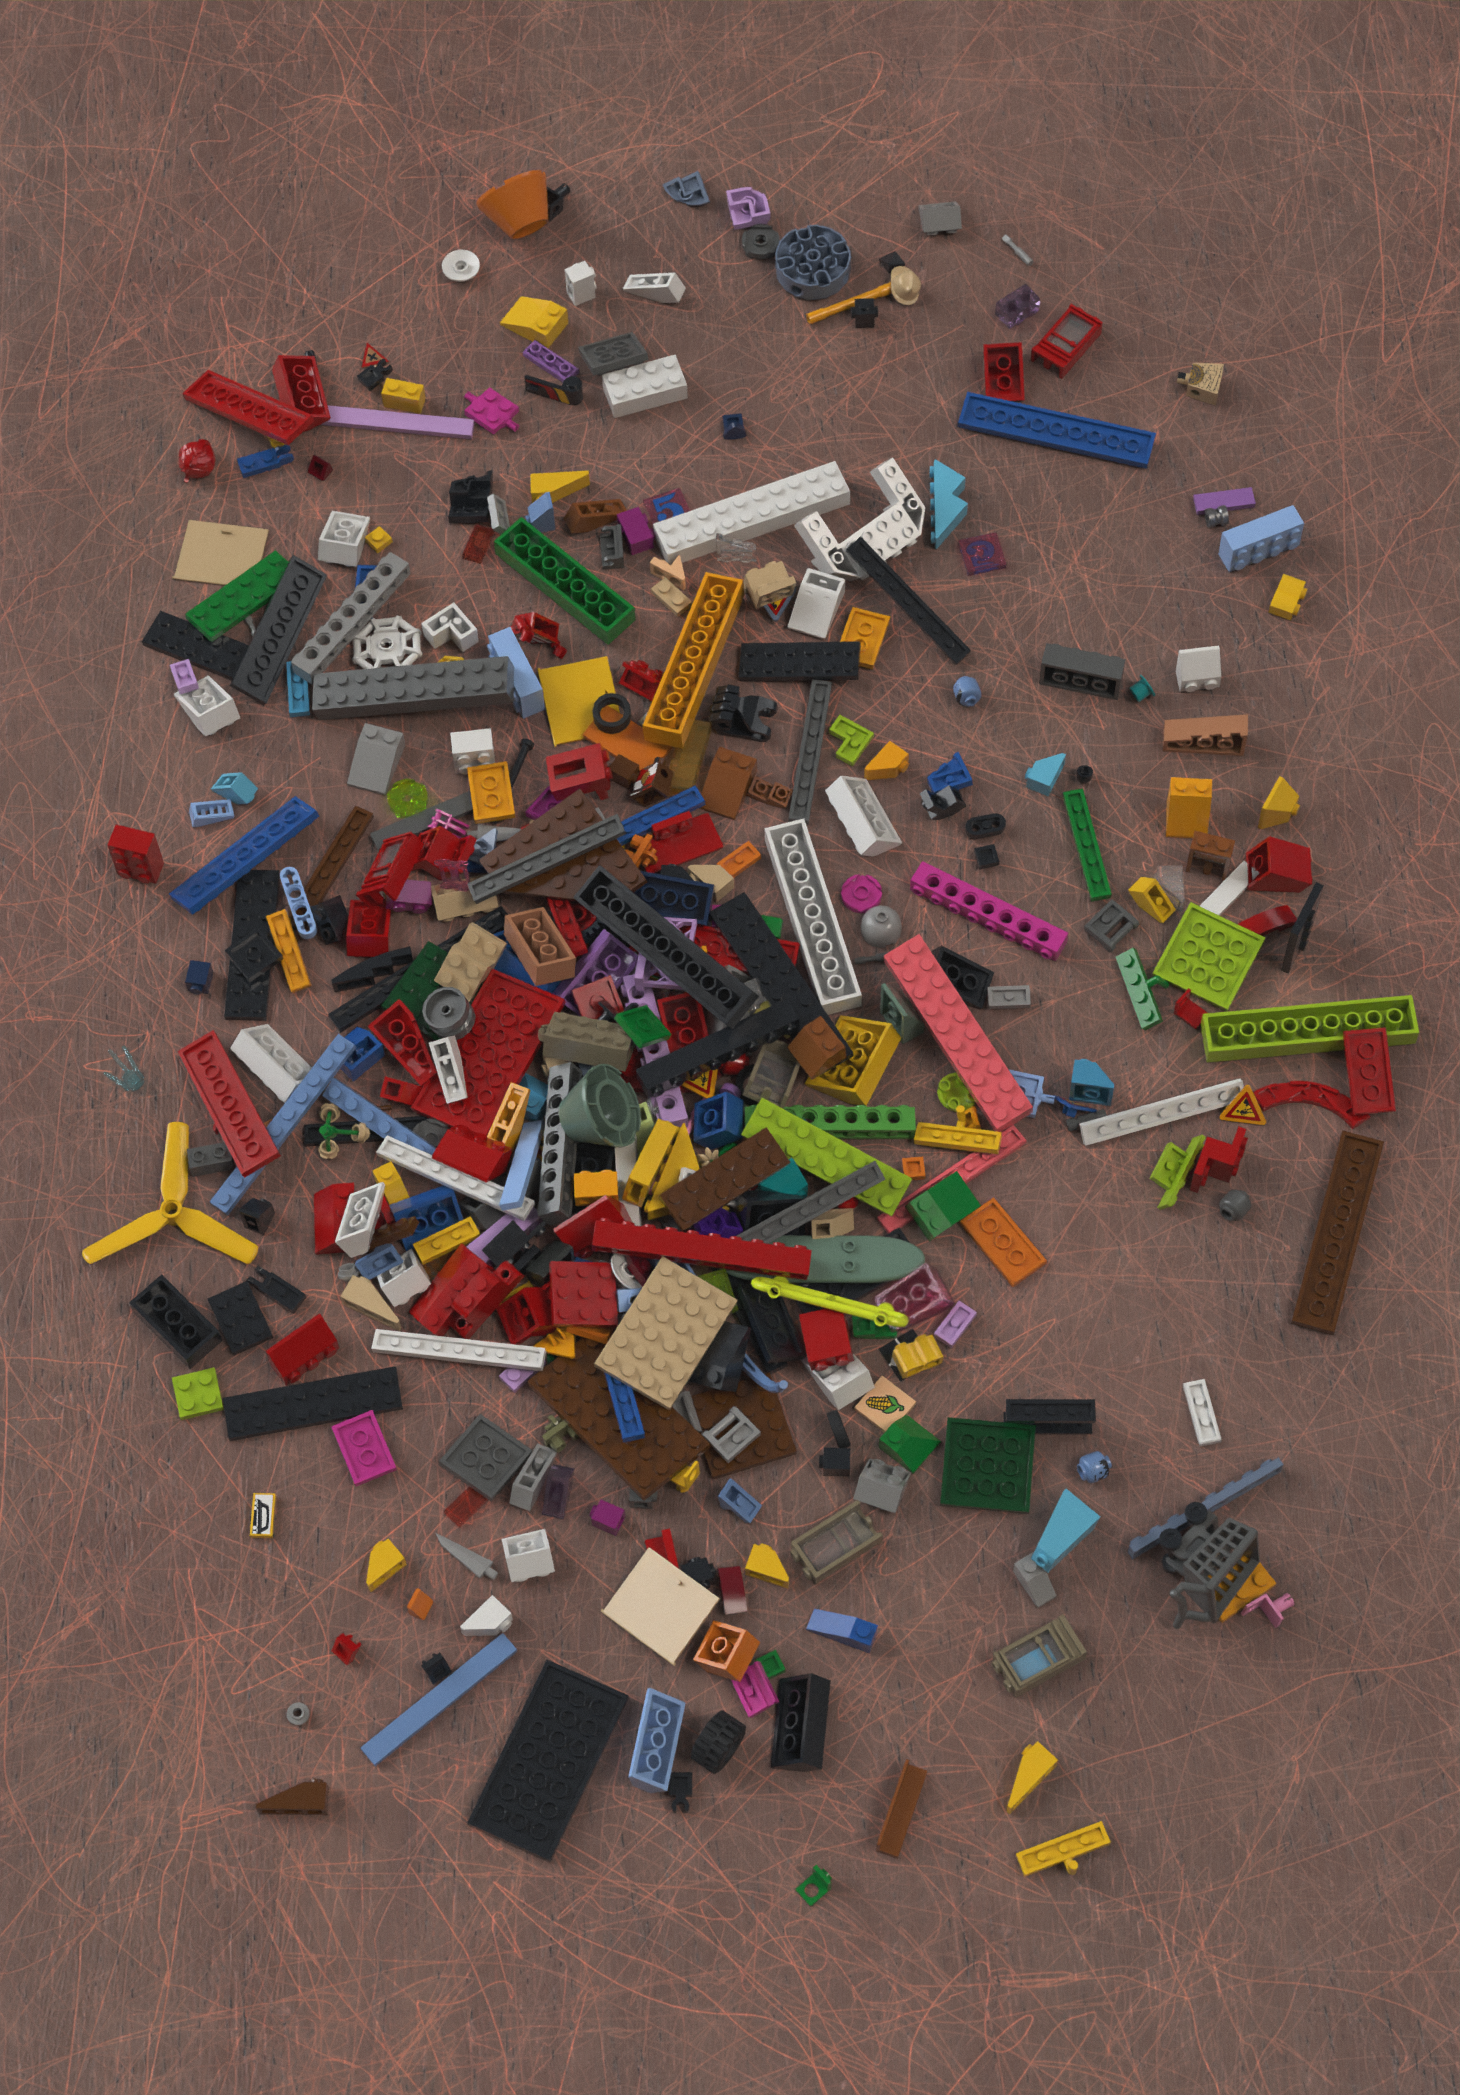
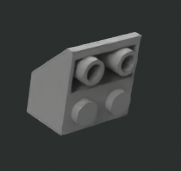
M869 1458L859 1476L853 1499L896 1513L902 1501L911 1472L906 1471V1469L900 1466L885 1464L880 1459Z

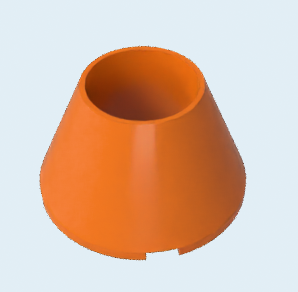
M532 170L518 174L505 180V185L495 189V187H492L476 202L478 209L511 239L528 236L548 223L545 172L542 173L541 170Z

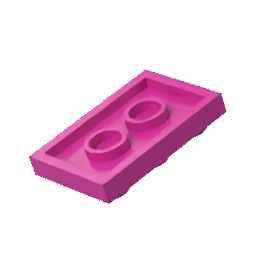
M373 1410L331 1426L356 1487L397 1470Z

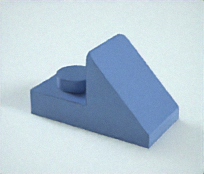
M384 1244L375 1247L374 1252L356 1260L355 1266L363 1277L370 1280L398 1266L404 1260L392 1244Z
M733 1479L727 1481L717 1496L722 1509L733 1511L745 1523H751L762 1507L758 1501Z

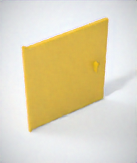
M605 656L545 669L537 668L554 747L586 740L583 738V733L594 720L592 711L594 703L604 694L615 693L608 657ZM608 705L620 713L618 705Z

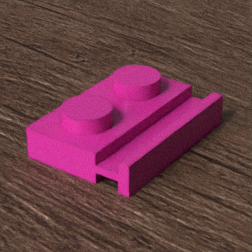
M759 1661L748 1666L741 1682L731 1680L750 1718L755 1717L779 1702Z

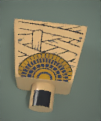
M1193 363L1190 373H1178L1177 383L1188 385L1186 393L1188 397L1216 405L1224 364Z

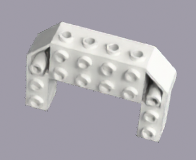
M894 458L884 461L870 471L890 505L883 509L884 512L847 539L838 544L817 511L809 514L794 525L815 557L811 560L812 564L821 572L843 578L847 581H854L859 578L864 580L869 577L846 552V549L860 536L885 562L890 556L893 559L901 554L902 551L900 549L904 546L909 548L917 542L916 538L922 532L925 506Z

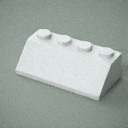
M840 776L825 790L829 797V802L836 809L838 818L846 827L847 834L852 838L859 854L874 857L902 844L867 779Z
M268 1024L241 1029L230 1048L250 1068L251 1072L256 1074L265 1086L269 1087L277 1095L278 1099L284 1103L312 1069Z

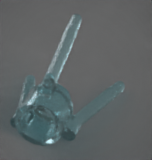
M123 1045L122 1049L133 1070H129L119 1057L109 1049V1054L125 1072L122 1076L124 1081L106 1071L103 1074L122 1086L125 1091L129 1089L132 1092L138 1090L144 1084V1076L139 1071L126 1046Z

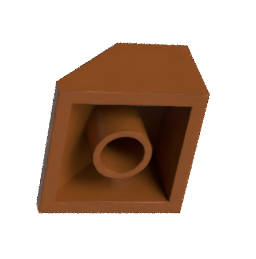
M822 1016L804 1026L787 1047L811 1080L846 1058L845 1046Z

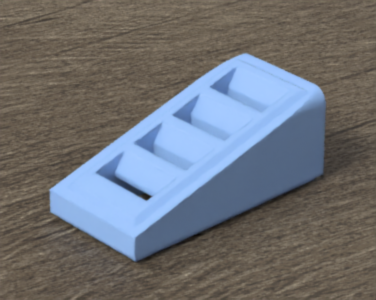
M231 799L190 803L189 814L192 827H200L234 818ZM222 807H225L226 813L222 812Z

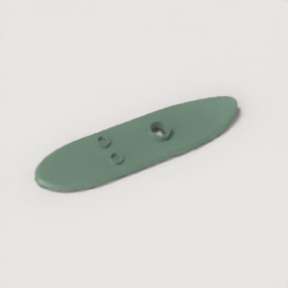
M783 1235L768 1243L781 1242L787 1247L802 1245L812 1250L807 1280L787 1278L789 1283L888 1282L910 1276V1274L919 1270L925 1263V1256L917 1246L907 1241L884 1236L837 1235L831 1238L812 1239V1235ZM719 1268L731 1276L750 1281L758 1276L771 1279L776 1277Z

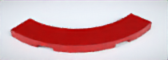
M1290 1081L1280 1084L1274 1083L1253 1092L1263 1112L1275 1106L1288 1103L1312 1104L1335 1113L1352 1129L1366 1122L1371 1117L1369 1114L1352 1116L1351 1099L1340 1093L1335 1088L1316 1082Z

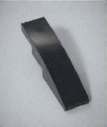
M411 947L380 954L347 969L331 979L334 993L375 985V977L391 975L394 973V966L409 964L413 961Z

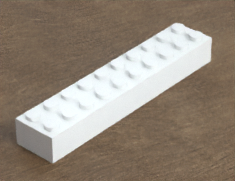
M833 461L654 523L655 540L664 560L669 565L674 562L678 555H680L681 562L683 563L798 523L816 511L821 515L850 505V490L836 462Z
M800 819L765 828L766 846L797 942L800 943V952L815 997L828 1015L861 1007L862 994L805 820Z

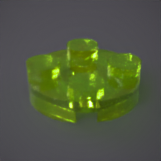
M401 779L395 782L393 788L387 793L388 806L398 818H407L427 809V790L422 783L419 784L414 779ZM406 795H409V797H413L411 801L403 800L405 799Z

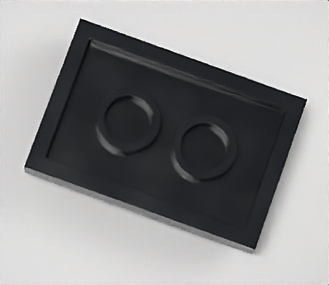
M247 1281L208 1298V1302L233 1356L273 1338L271 1330Z

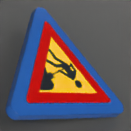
M1055 1095V1099L1064 1104L1062 1113L1066 1114V1116L1074 1118L1077 1110L1094 1113L1097 1111L1095 1108Z

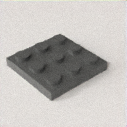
M633 332L578 347L579 354L593 375H604L608 371L622 370L625 366L639 365L643 361L649 360L646 350Z
M479 1414L439 1460V1465L492 1502L528 1460L532 1450Z

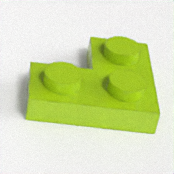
M842 715L837 717L829 729V734L844 741L836 752V758L852 767L874 738L872 731Z

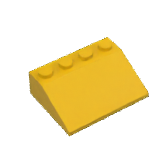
M840 1015L835 1026L853 1051L854 1056L813 1080L808 1076L805 1085L849 1104L867 1106L902 1037L891 1023Z

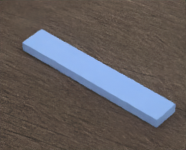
M543 1119L523 1124L499 1204L502 1211L522 1207L545 1129Z

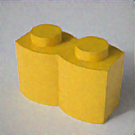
M1283 574L1271 601L1268 613L1291 621L1293 615H1298L1301 607L1298 604L1300 599L1304 600L1308 590L1305 588L1306 582Z
M926 1334L916 1337L912 1343L902 1342L896 1345L892 1352V1358L902 1378H908L921 1371L933 1368L941 1364L944 1358L933 1335L926 1336Z

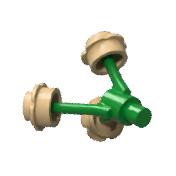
M325 1103L321 1106L319 1115L325 1121V1125L319 1129V1132L325 1139L318 1148L321 1158L334 1159L337 1157L339 1146L333 1140H330L335 1138L337 1134L351 1135L353 1141L360 1142L361 1144L369 1138L370 1131L365 1123L355 1124L351 1130L337 1129L335 1126H331L330 1123L340 1117L338 1106L334 1103Z

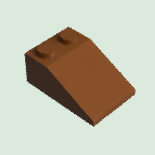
M719 746L701 793L705 800V805L699 809L735 821L748 789L757 773V759Z

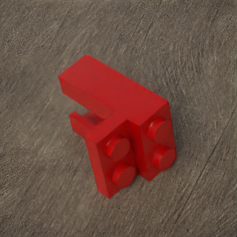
M597 743L546 757L550 789L556 801L566 799L578 789H581L584 794L596 791L601 800L609 798L607 790H610V779L613 776L610 767L607 766V762L610 761L607 749L604 750L601 744ZM586 768L584 773L556 780L555 776Z

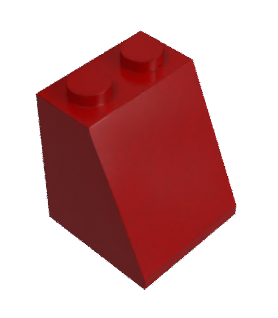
M1269 836L1246 852L1247 890L1300 893L1312 885V859L1309 847ZM1252 867L1255 871L1260 872L1253 880Z
M826 1308L799 1315L811 1371H822L834 1365L845 1366L849 1362L854 1361L845 1313Z

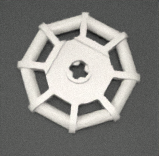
M397 615L393 618L383 619L372 618L352 639V661L363 669L380 668L383 664L393 663L395 666L411 665L422 656L420 644L422 632L419 628H415L403 620L402 616ZM401 627L402 629H404V630L407 631V632H406V633H403V632L400 633V632L398 631V628ZM374 629V634L371 637L370 635L366 637ZM412 639L413 648L407 647V640ZM385 643L390 645L388 648H383L382 646H385ZM361 644H366V650L361 652ZM408 654L409 656L400 664L399 661H402L404 655ZM371 658L372 661L375 663L374 666L368 663L365 659Z

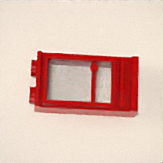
M1070 304L1066 312L1039 343L1031 349L1030 361L1034 362L1039 356L1044 359L1043 366L1046 369H1050L1052 364L1060 368L1059 378L1063 379L1101 335L1103 322L1097 317L1086 313L1082 308Z
M411 831L384 839L363 882L364 884L361 886L362 890L357 891L356 896L369 908H372L375 901L378 903L383 902L384 897L379 893L380 891H384L393 901H396L424 844Z

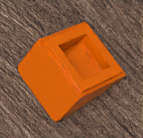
M417 1588L407 1605L409 1615L424 1620L433 1604V1600L421 1589Z

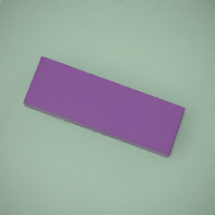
M1252 487L1196 494L1193 497L1197 515L1205 514V509L1207 508L1217 509L1223 505L1226 506L1228 511L1254 508L1256 504Z

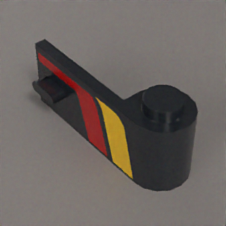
M529 375L524 377L527 392L569 405H578L583 401L582 381L576 376L567 377L563 381L562 386Z

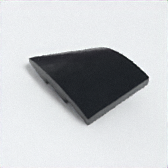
M493 470L487 471V475L476 478L473 475L451 482L449 490L451 502L448 515L449 523L488 522L490 512L488 510L487 497L492 494Z

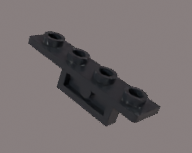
M512 1220L482 1251L496 1265L494 1267L495 1270L504 1261L512 1263L515 1260L512 1257L518 1251L524 1252L531 1245L528 1241L533 1236L538 1238L546 1230L544 1227L546 1222L544 1220L540 1222L527 1235Z

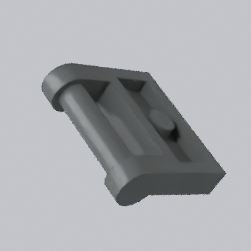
M1111 899L1084 926V930L1099 941L1107 951L1112 952L1116 948V944L1140 924L1134 916ZM1124 920L1126 924L1109 939L1106 935Z

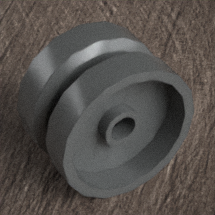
M442 987L432 992L425 1000L422 1010L425 1021L441 1039L455 1036L456 1040L463 1038L473 1028L476 1018L471 1004L462 992L454 987Z

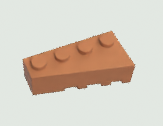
M1248 714L1165 720L1162 751L1244 756L1248 737Z

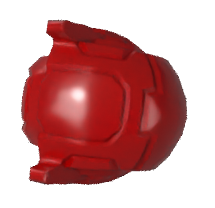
M199 439L196 442L187 443L180 448L179 467L185 473L183 482L188 483L190 478L206 477L214 470L216 458L212 445L208 440Z

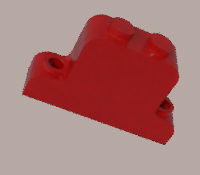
M504 1261L493 1272L486 1267L481 1269L453 1300L451 1307L457 1314L453 1317L449 1326L463 1339H470L525 1276L509 1261ZM508 1271L509 1276L507 1278H503L504 1274ZM465 1320V1326L460 1327V1324Z

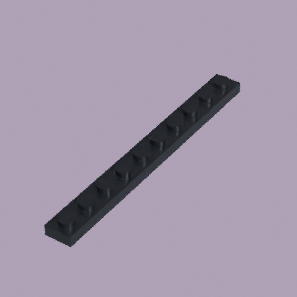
M500 906L474 923L491 934H495L504 930L505 915L508 914ZM468 927L437 946L449 953L451 947L461 941ZM413 961L329 1013L328 1017L337 1030L341 1033L381 1008Z

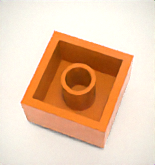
M713 1620L693 1661L708 1673L741 1682L760 1641L745 1629Z

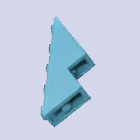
M935 459L934 466H930V478H933V482H930V494H934V499H930V511H934V515H931V527H934L935 531L931 532V544H935V549L937 550L967 515L968 503L958 498L965 489L966 478Z

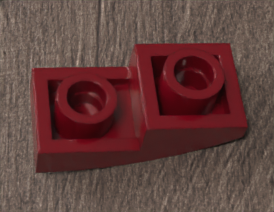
M740 1566L717 1568L719 1590L722 1594L723 1613L747 1612Z

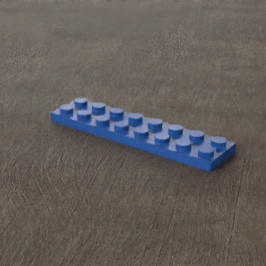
M293 797L170 892L171 899L192 915L200 911L208 902L232 886L234 882L247 874L257 864L264 861L275 850L281 848L284 843L295 837L302 829L312 824L319 817L318 812L298 797Z

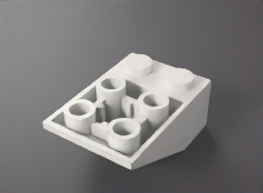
M808 568L800 585L787 628L825 640L845 593V579Z
M854 1354V1361L849 1362V1364L845 1366H830L822 1371H811L806 1356L801 1360L837 1410H840L875 1388L869 1370Z

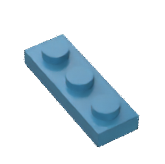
M292 661L286 662L290 717L309 716L308 682L293 673Z

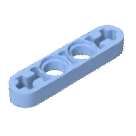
M286 867L280 872V879L298 933L303 939H311L316 935L317 927L298 871L294 867ZM291 874L294 884L290 885L287 875ZM298 890L301 892L298 898L290 897L292 891ZM303 907L307 909L304 915L296 914L298 908ZM307 921L310 928L308 932L304 928L303 922Z

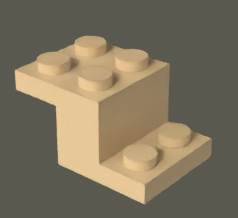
M776 561L769 562L761 569L753 568L747 571L744 578L745 594L749 592L756 609L792 596L796 586L794 576H788L782 561L777 563Z
M471 922L461 941L451 947L434 981L443 987H454L460 990L468 1002L472 1001L480 984L486 980L492 968H495L507 943Z

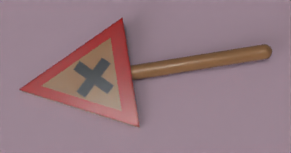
M366 344L362 368L369 367L371 364L377 367L381 359H385L386 363H389L370 344ZM384 381L381 383L382 389L385 384Z

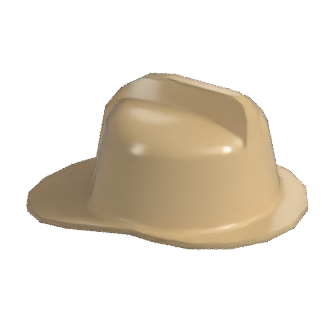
M904 266L895 267L891 271V292L893 297L903 305L914 304L918 300L921 288L919 277L909 268Z

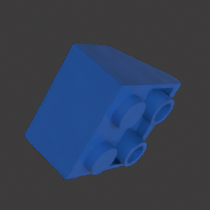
M356 1027L344 1037L355 1044L356 1049L340 1068L353 1082L385 1056L383 1044L368 1030Z

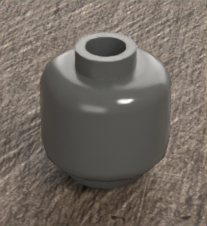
M1230 1190L1219 1202L1220 1214L1228 1221L1241 1220L1251 1209L1249 1195L1243 1190Z

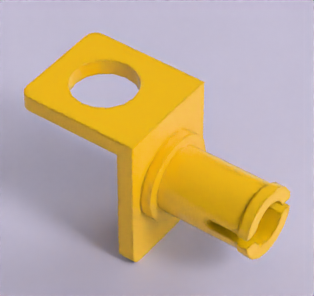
M695 1460L691 1467H685L670 1480L676 1484L677 1491L680 1489L681 1493H685L690 1489L691 1485L700 1475L699 1462Z

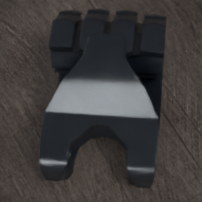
M730 684L718 686L716 688V695L712 698L713 704L710 706L711 714L709 715V722L716 732L723 736L747 738L758 742L770 740L771 729L761 722L759 716H774L778 710L777 703L761 696L739 697V686Z

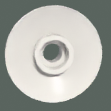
M455 250L446 255L442 262V270L445 276L457 282L472 279L480 269L478 257L468 250Z
M614 1254L611 1258V1267L616 1278L629 1289L641 1288L640 1283L627 1268L629 1265L625 1255Z

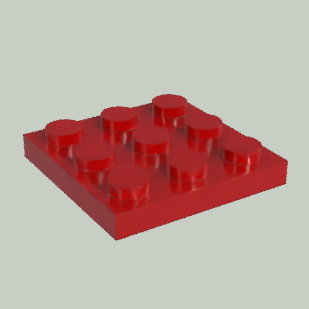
M551 1261L549 1263L552 1326L612 1328L618 1326L616 1277L610 1262Z

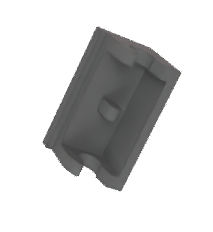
M621 524L602 527V532H609L600 533L603 570L624 568Z

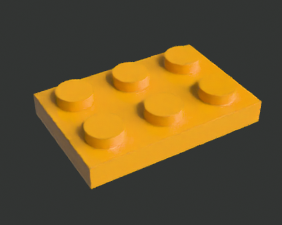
M852 607L840 642L860 641L861 667L874 669L890 623V616Z
M507 761L467 767L475 824L516 818Z
M1243 1555L1240 1560L1248 1564L1250 1558ZM1260 1562L1219 1617L1221 1623L1276 1586V1582ZM1238 1564L1233 1567L1239 1573L1244 1569ZM1228 1573L1226 1576L1232 1583L1237 1579L1231 1573ZM1224 1582L1219 1584V1587L1225 1592L1230 1588ZM1215 1591V1598L1220 1602L1223 1597Z

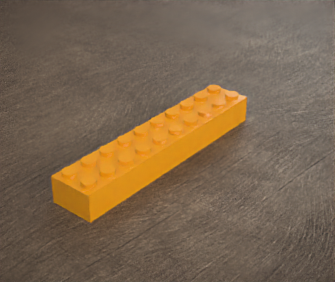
M705 572L642 725L645 741L683 749L745 596L743 580Z

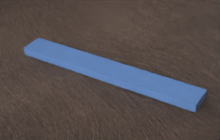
M502 1633L365 1743L361 1750L376 1767L513 1656L517 1649Z

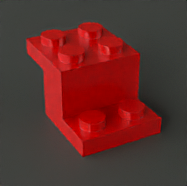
M442 826L419 833L418 839L424 846L411 871L422 868L440 881L462 874L467 868L469 856L475 850L474 845L477 839L472 835L459 839Z
M1238 1126L1232 1144L1207 1136L1193 1174L1190 1191L1198 1193L1200 1186L1205 1187L1208 1176L1227 1183L1230 1182L1231 1176L1236 1177L1248 1141V1137H1245V1128Z
M550 1281L542 1287H524L496 1308L508 1339L514 1345L522 1344L531 1336H544L560 1328L552 1326Z

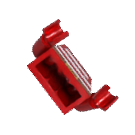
M536 612L516 615L510 627L515 637L529 644L549 643L552 648H555L552 653L560 659H563L567 653V649L560 645V641L557 638L559 623Z

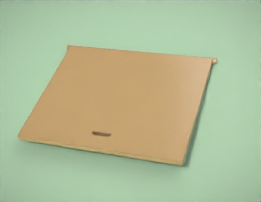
M189 520L175 576H172V579L227 585L262 560L269 529Z
M649 1547L605 1609H601V1612L675 1666L676 1660L720 1598Z

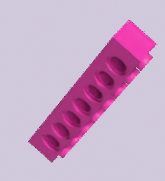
M921 862L910 880V890L917 896H924L930 899L932 903L942 905L952 913L960 914L970 922L984 926L990 932H997L1003 935L1008 941H1015L1021 944L1023 948L1039 953L1045 959H1051L1056 962L1067 944L1068 932L926 862ZM935 884L937 887H930L929 885ZM953 893L955 896H948L947 894ZM971 902L973 903V905H967L965 903ZM990 911L992 914H985L984 912ZM1008 920L1010 923H1003L1002 921ZM1026 929L1028 932H1021L1020 930ZM1044 938V939H1046L1047 941H1044V942H1043V941H1040V940H1038V939Z

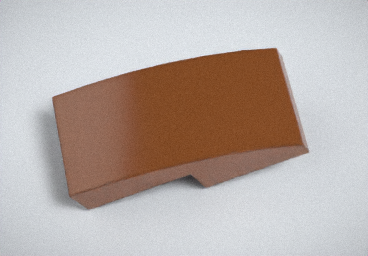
M755 776L746 796L765 804L786 808L793 790L778 782H775L773 785Z

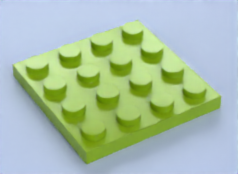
M1190 902L1152 976L1158 975L1183 991L1189 988L1191 990L1190 994L1228 1012L1265 942V937Z

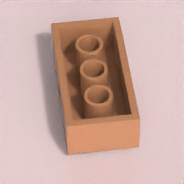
M544 907L505 915L504 936L535 986L575 977L576 957Z

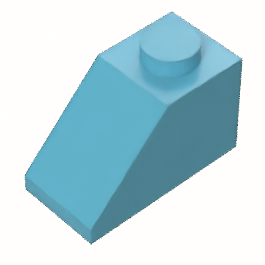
M1060 753L1035 761L1033 767H1029L1025 774V779H1027L1026 788L1049 796L1065 765L1066 754Z
M240 772L222 774L211 790L226 799H231L235 804H248L254 799V794L258 788Z

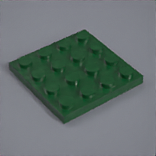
M428 941L382 1004V1009L386 1011L400 999L413 1013L421 1034L432 1041H436L441 1038L434 1033L425 1021L422 1010L427 997L435 990L443 987L435 982L434 979L448 953ZM482 982V983L480 984V986H479L477 992L475 993V995H474L472 1001L469 1002L470 1004H472V1002L474 1001L476 995L478 994V992H479V990L481 989V987H482V985L484 984V982Z
M947 1417L940 1506L1029 1514L1036 1425Z

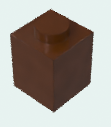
M620 754L617 755L609 766L613 776L610 780L628 790L635 784L640 773L637 763Z

